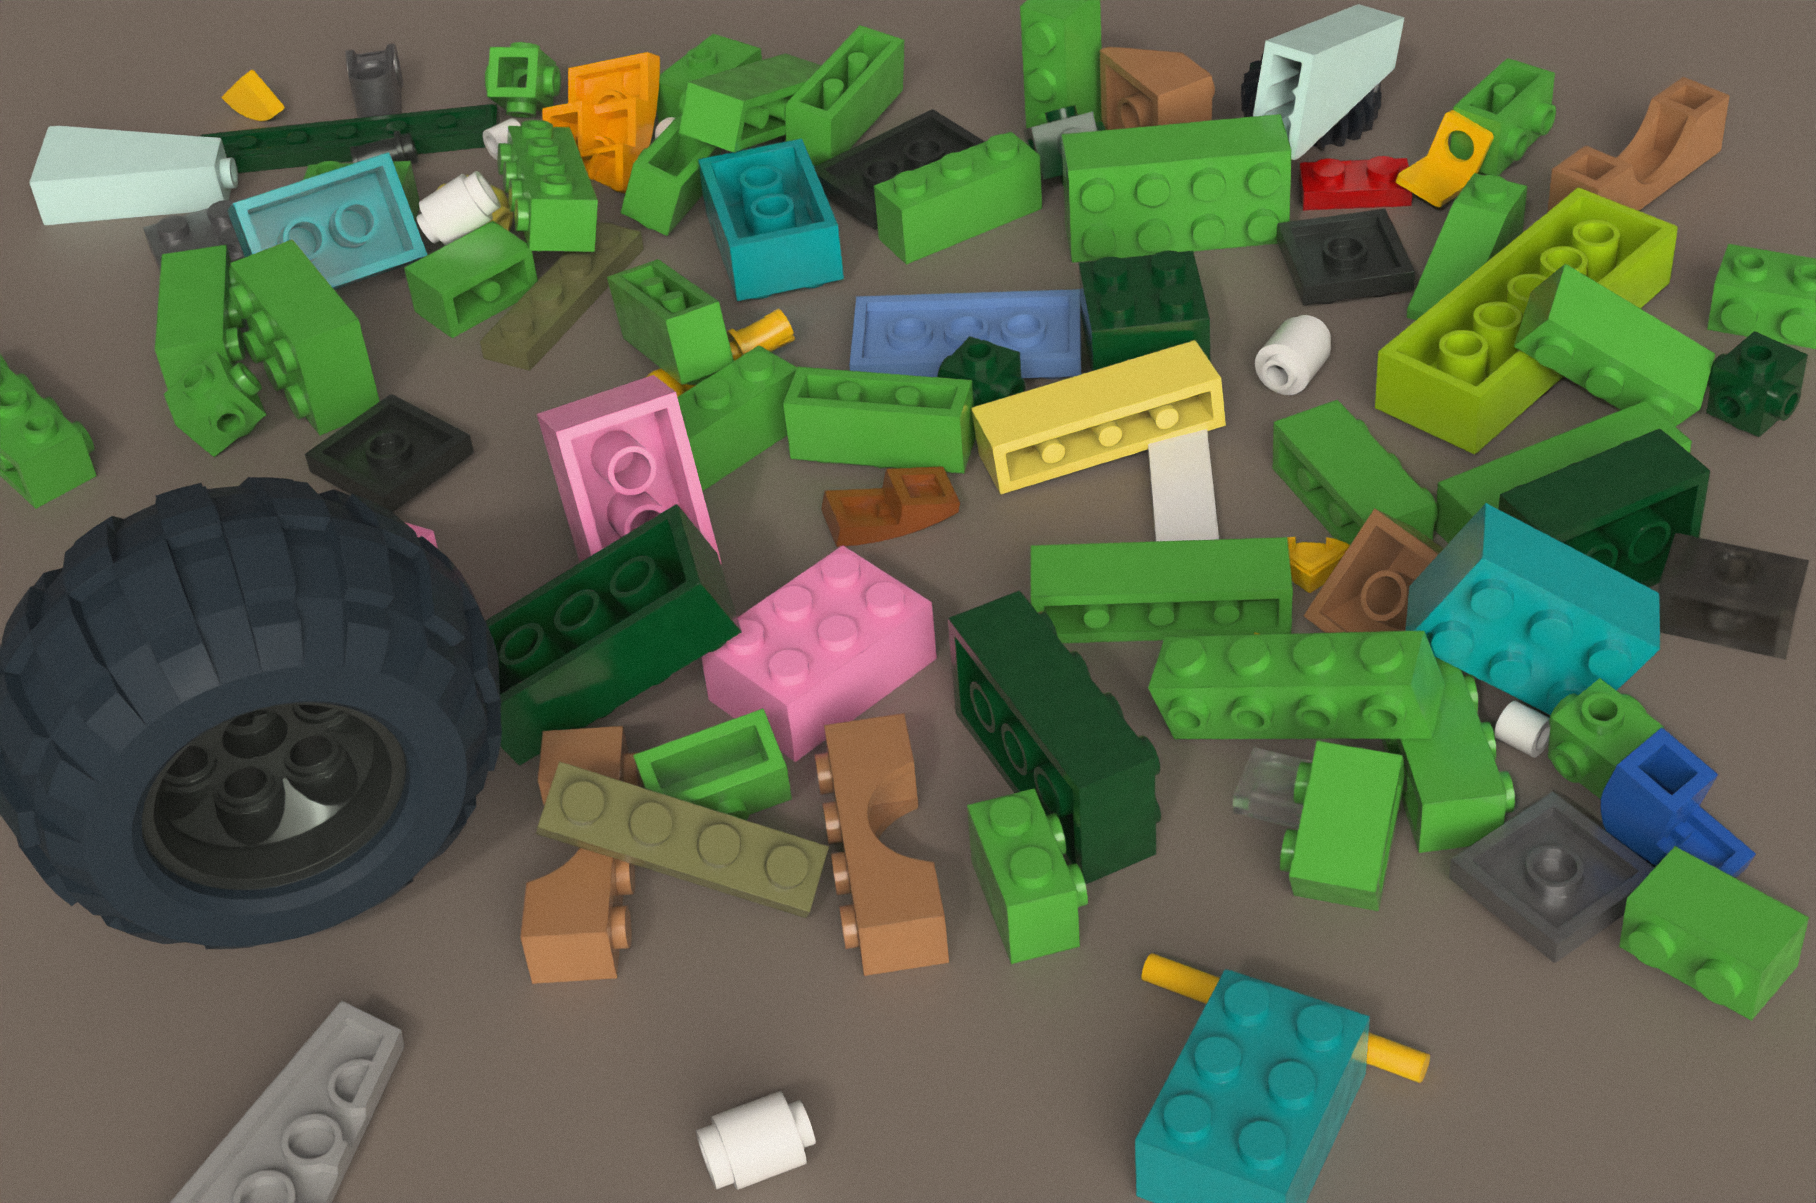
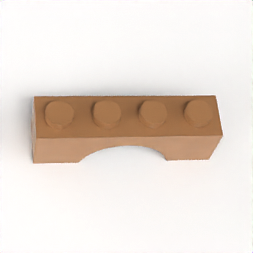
M1682 77L1651 99L1646 116L1638 132L1619 156L1615 158L1585 145L1552 168L1548 211L1578 187L1635 210H1641L1721 151L1730 95Z
M901 713L824 725L827 753L814 755L820 795L834 793L835 799L833 802L822 803L828 844L842 842L843 852L831 854L837 896L850 894L852 901L851 905L839 906L845 949L859 947L864 976L949 963L945 914L934 862L903 856L889 849L879 840L882 833L894 821L919 808L914 759L905 714Z
M610 726L543 731L538 771V784L543 805H545L559 761L642 787L633 755L639 752H628L624 727ZM579 848L576 854L557 870L526 883L520 938L532 984L617 978L619 949L631 947V916L628 905L623 906V895H633L635 893L634 864Z

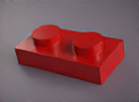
M1377 156L1369 160L1340 161L1333 158H1325L1316 162H1300L1299 184L1303 211L1412 206V192L1396 183L1398 174L1409 167L1407 158Z

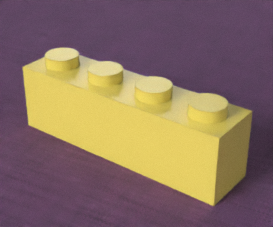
M1196 340L971 408L978 453L1000 495L1148 450V444L1204 429L1210 431L1226 426L1221 377Z

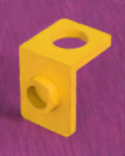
M1454 110L1448 111L1443 117L1427 156L1400 172L1396 183L1435 207H1442L1460 194L1474 173L1478 174L1494 139L1493 133ZM1453 131H1463L1472 139L1474 151L1470 159H1459L1451 153L1448 146V138Z

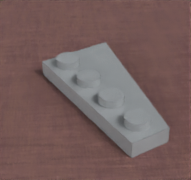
M341 1001L170 1203H332L404 1049L402 1030Z

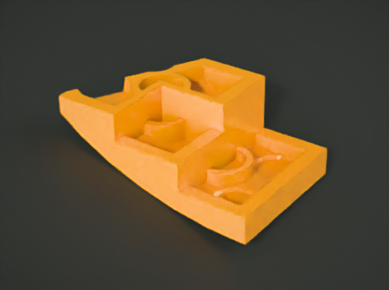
M645 52L568 68V103L542 108V121L551 123L553 127H570L589 178L621 193H626L634 162L640 153L650 146L657 112L660 56Z

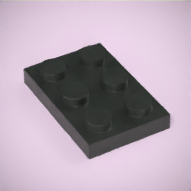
M931 109L814 168L827 198L874 230H877L874 185L895 178L901 172L915 170L940 160L949 153L960 152L985 141L934 109Z

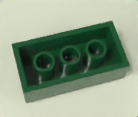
M677 504L485 620L493 637L499 661L502 727L500 747L520 766L541 753L543 731L584 728L595 720L606 717L615 708L650 687L661 684L672 674L708 652L721 648L728 640L742 633L717 552Z
M1018 590L949 617L948 627L956 715L1014 793L1035 788L1045 814H1057L1066 842V854L1063 857L1067 865L1075 863L1079 865L1086 885L1156 855V824L1161 821L1160 807L1155 796V776L1160 773V761L1157 752L1146 736L1141 735L1138 737L1127 724L1116 698L1109 692L1103 694L1094 683L1082 656L1077 651L1069 652L1060 641L1055 626L1048 614L1044 611L1037 612L1022 592Z

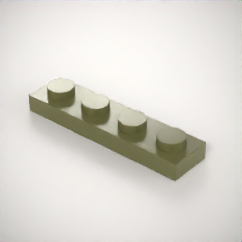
M597 221L595 252L566 251L480 340L483 358L531 371L609 287L607 277L624 271L644 250L641 232L619 227L612 223Z
M560 761L536 834L803 918H807L810 913L829 846Z

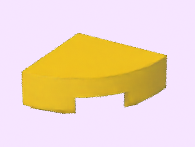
M253 69L243 75L221 97L236 112L256 121L269 120L285 109L281 101Z
M1287 537L1292 582L1308 593H1312L1323 586L1350 545L1326 537V544L1315 542L1296 543V537Z

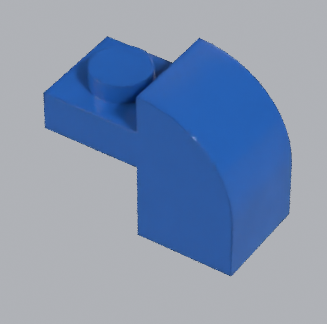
M1660 728L1617 764L1603 790L1600 809L1606 832L1655 867L1676 846L1737 878L1747 869L1756 855L1754 851L1700 807L1719 774L1664 728Z

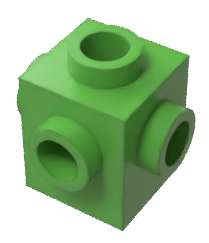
M515 42L511 43L510 47H490L489 65L485 72L487 97L505 109L506 114L509 116L534 118L536 117V111H542V108L553 106L554 96H558L560 93L561 74L559 67L555 66L556 62L536 44Z
M217 351L201 364L190 367L183 374L181 380L164 393L175 425L213 457L217 456L239 437L250 433L257 423L266 416V412L257 394L262 389V386L255 375L240 362L232 366Z
M1599 678L1581 694H1569L1554 708L1549 718L1548 758L1565 779L1572 783L1582 784L1601 799L1603 790L1617 764L1660 728H1664V726L1649 716L1644 707L1635 698L1627 694H1620Z

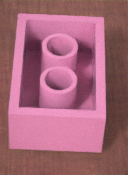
M655 375L537 414L579 562H582L677 504L717 552L720 564H722L678 398L673 389Z
M842 545L737 617L742 633L728 640L721 648L708 652L701 657L708 700L734 719L764 709L780 751L796 762L826 740L824 725L854 720L937 659L932 602Z

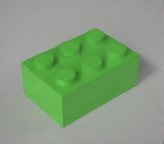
M293 239L230 263L236 283L235 286L229 288L230 297L237 313L242 319L246 318L249 331L242 333L246 349L255 364L263 361L264 369L273 388L276 391L284 389L288 404L298 420L306 417L319 436L347 425L380 402L359 319Z

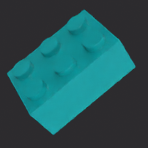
M802 139L698 159L706 215L737 301L751 298L763 299L775 293L804 287L816 288L828 282L844 279L838 223Z
M389 152L232 203L227 210L245 257L293 239L334 290L412 264L428 255Z
M1485 503L1409 586L1405 631H1424L1435 657L1551 715L1554 708L1563 698L1572 693L1581 694L1599 678L1617 691L1660 650L1659 593Z
M1225 969L1135 1139L1136 1196L1153 1203H1306L1366 1075L1370 1016Z

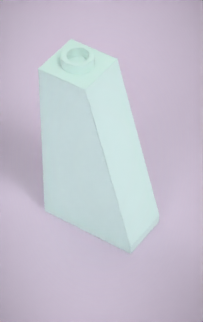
M1357 4L1265 41L1253 117L1281 114L1292 150L1291 159L1296 160L1305 154L1395 68L1405 17Z
M49 126L29 183L43 224L55 225L191 213L207 209L213 203L229 200L231 189L238 186V172L234 158L226 157L221 138Z

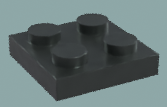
M1386 209L1277 223V243L1303 305L1316 303L1330 304L1338 300L1367 296L1382 297L1395 292L1414 290L1415 270Z
M390 394L305 453V457L311 473L349 494L353 493L371 500L393 512L472 455L474 450L470 434Z

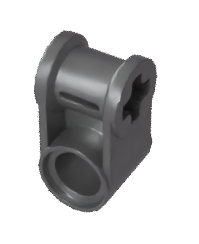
M395 43L387 44L386 50L356 54L353 49L346 50L347 74L358 118L401 114V87H403V80Z

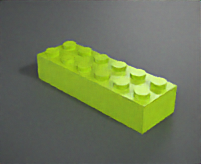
M1576 188L1378 351L1375 409L1475 455L1564 377L1514 347L1531 291L1560 267L1567 264L1641 309L1670 283L1678 226L1582 188Z

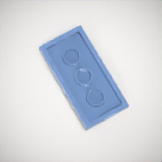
M1080 289L856 296L849 364L850 371L937 377L943 360L947 356L952 355L971 336L1020 352L1021 378L1059 379L1081 375Z

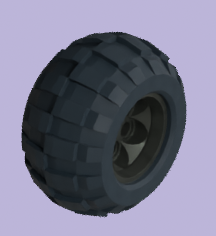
M248 477L239 486L207 489L206 486L203 487L202 483L193 484L156 495L154 505L144 508L125 519L115 516L109 517L77 539L74 545L65 551L63 568L44 572L33 587L30 586L8 619L0 646V815L17 837L18 846L45 883L70 906L78 902L91 914L101 916L107 926L141 939L160 944L187 942L204 945L206 949H237L297 939L336 926L379 905L413 882V877L428 862L443 854L466 825L468 818L477 807L476 795L483 790L488 771H494L502 737L498 654L493 637L473 592L457 567L423 536L418 538L416 532L383 506L352 493L350 496L335 489L318 494L307 482H298L293 479Z

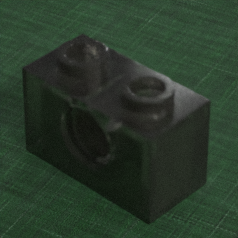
M1675 533L1658 589L1660 633L1786 660L1800 608L1809 560Z

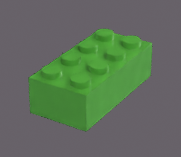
M1281 114L1062 134L1065 227L1072 263L1096 261L1104 257L1127 258L1155 255L1158 252L1167 250L1177 252L1204 251L1278 244L1277 223L1290 222L1292 151Z

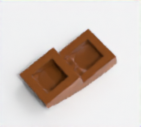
M943 466L886 469L882 488L825 490L821 511L836 547H841L842 545L855 546L901 537L930 527L957 514L960 501Z

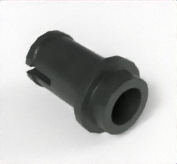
M395 131L393 138L350 147L353 163L387 152L390 153L393 162L411 161V165L419 163L411 133L401 135L400 131Z

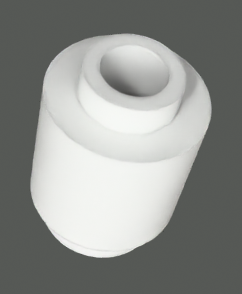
M475 171L468 177L464 174L459 175L419 201L422 213L416 219L420 228L432 243L436 244L441 241L444 245H448L490 222L493 219L492 213L501 208V205L487 180L478 171Z
M1301 315L1285 320L1256 356L1255 369L1262 383L1270 390L1283 395H1294L1304 390L1330 355L1331 335L1328 328L1321 320L1310 315Z
M781 1091L711 1116V1125L696 1130L698 1143L716 1190L730 1184H734L735 1188L739 1190L805 1165L807 1161L804 1148L816 1144L812 1126L801 1100L788 1104Z

